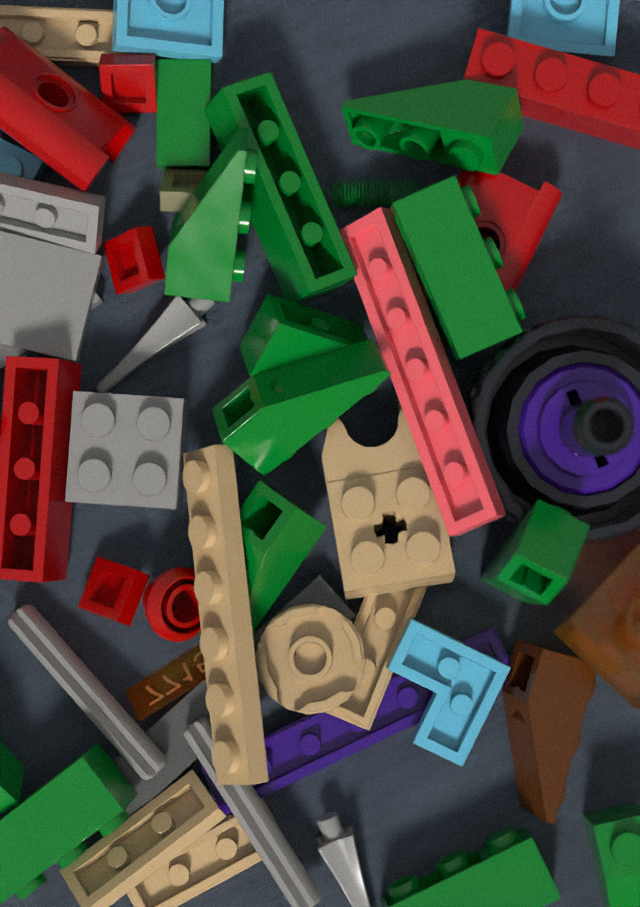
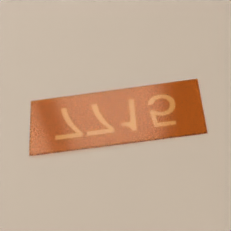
M200 644L126 690L138 721L143 720L206 680L204 656L202 655Z

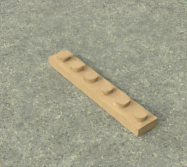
M212 445L183 453L184 469L182 474L183 484L187 492L190 521L188 536L193 549L195 569L194 593L198 600L201 626L200 649L204 656L206 674V706L210 713L213 741L211 757L216 770L217 785H253L269 782L234 455L233 450L226 445Z

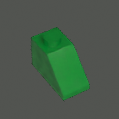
M267 294L240 344V349L251 377L254 374L368 340L362 324Z

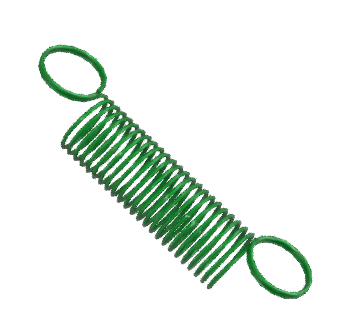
M398 178V200H400V179H399V178ZM402 178V179H401L402 198H404V193H403V178ZM405 178V197H407V179H406V178ZM409 178V179H408V183H409V195H411V191H410V178ZM412 178V194L414 193V178ZM416 178V192H418V179H417V178ZM366 179V201L364 180H362V200L360 180L358 193L357 180H355V200L353 180H351V195L350 181L348 180V201L346 180H344V196L343 182L341 180V201L339 180H337V197L335 180L333 194L326 188H321V190L327 191L333 198L330 211L334 204H336V209H338V203L340 209L342 208V203L343 209H345V205L348 209L349 202L351 209L353 205L356 208V201L357 208L360 205L363 208V203L365 208L367 204L368 208H370V204L373 208L374 203L375 208H377V205L381 207V203L382 207L385 205L388 207V203L389 207H391L392 203L397 201L396 179H394V200L393 180L391 179V202L389 179H387V201L385 179L384 200L382 196V179H380V202L378 179H376V198L375 180L373 179V203L371 179H369V199L368 181ZM429 184V185H427L426 187H424L423 189H425V188H427V187H429V186H432V185H434V184Z

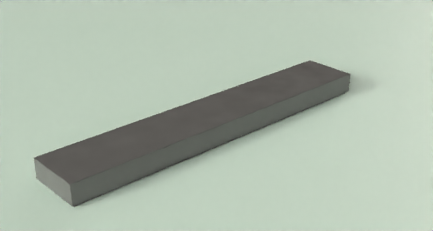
M319 574L253 634L255 655L261 635L271 620L292 606L314 603L335 609L349 620L354 618L356 614ZM206 677L144 732L167 758V764L158 774L151 779L144 780L121 754L113 760L138 793L125 809L130 816L155 798L198 759L185 739L183 731L189 724L201 717L207 716L210 718V713L206 706ZM258 678L259 697L261 702L268 695V693L262 685L260 679Z

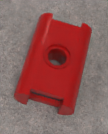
M4 26L0 29V129L81 191L87 192L107 160L109 159L114 163L129 144L138 128L9 28Z
M461 169L457 177L460 188L469 185L481 212V216L474 218L480 233L486 234L493 239L501 256L503 267L496 271L504 290L513 288L516 292L561 200L562 192L546 181L536 190L501 172L499 175ZM414 266V271L417 276L420 287L422 289L425 300L429 301V298L426 294V291Z

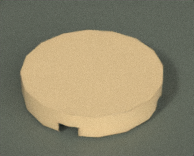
M314 603L292 606L275 616L261 635L255 655L258 678L268 695L288 710L308 715L330 712L348 701L361 684L366 664L363 640L352 622L335 609Z

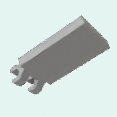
M0 231V345L78 363L104 260L103 257Z

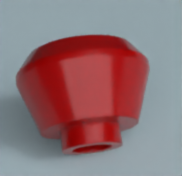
M176 567L169 569L152 579L144 590L142 596L144 614L153 631L166 640L183 642L192 639L201 632L198 600L194 593L195 570L192 568Z

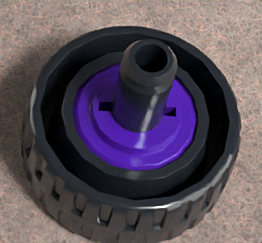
M570 315L533 325L513 336L496 350L483 365L466 399L468 414L507 514L503 517L518 527L533 505L540 499L549 505L567 510L574 518L590 525L583 544L615 540L616 537L629 535L639 530L640 332L636 331L634 326L625 322L610 321L608 317Z

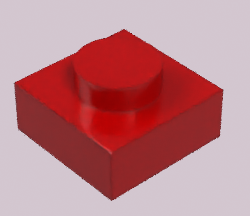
M101 54L99 72L102 100L118 113H157L155 54Z
M152 226L134 227L103 243L116 295L134 293L165 279L161 256L157 248Z
M97 556L78 608L131 626L150 575Z

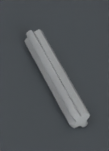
M25 604L17 609L8 619L9 627L142 779L148 780L158 774L167 764L165 755L34 606Z
M204 716L189 724L183 731L185 739L291 907L315 906L320 900V892L253 786L217 785L216 770L211 757L213 741L210 718Z

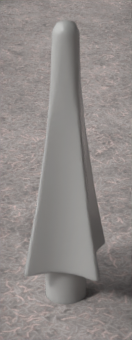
M175 296L133 349L97 384V392L107 393L143 364L207 325L201 316L216 302L188 298L186 300L185 297Z
M330 812L320 816L316 821L322 836L316 838L320 845L317 850L335 876L351 906L371 907L358 858L352 825L350 824L343 828L337 812Z

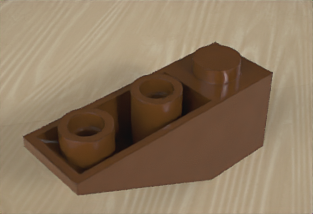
M516 639L509 664L511 669L504 681L502 696L520 808L547 823L554 824L558 808L563 803L566 795L567 775L573 754L580 745V729L588 701L592 698L595 691V675L599 664L571 653Z

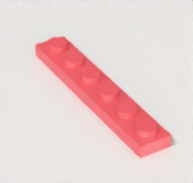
M379 207L340 229L339 232L358 274L354 277L355 283L381 353L390 370L392 383L449 536H459L507 514L400 231L390 209Z

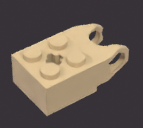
M399 399L397 401L399 410L398 428L394 436L383 445L365 447L355 443L347 434L345 426L339 417L334 424L327 428L321 457L345 600L451 583L456 573L449 534ZM384 523H395V527L400 526L403 529L402 532L398 533V541L394 544H386L385 536L376 537L375 532L382 530Z

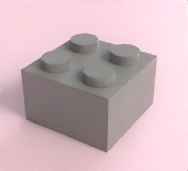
M73 391L65 502L181 509L183 494L182 474L184 469L183 453L186 452L189 403L184 398Z

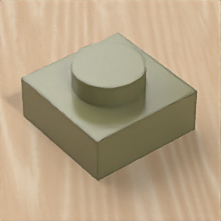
M165 168L160 187V211L178 214L209 170Z

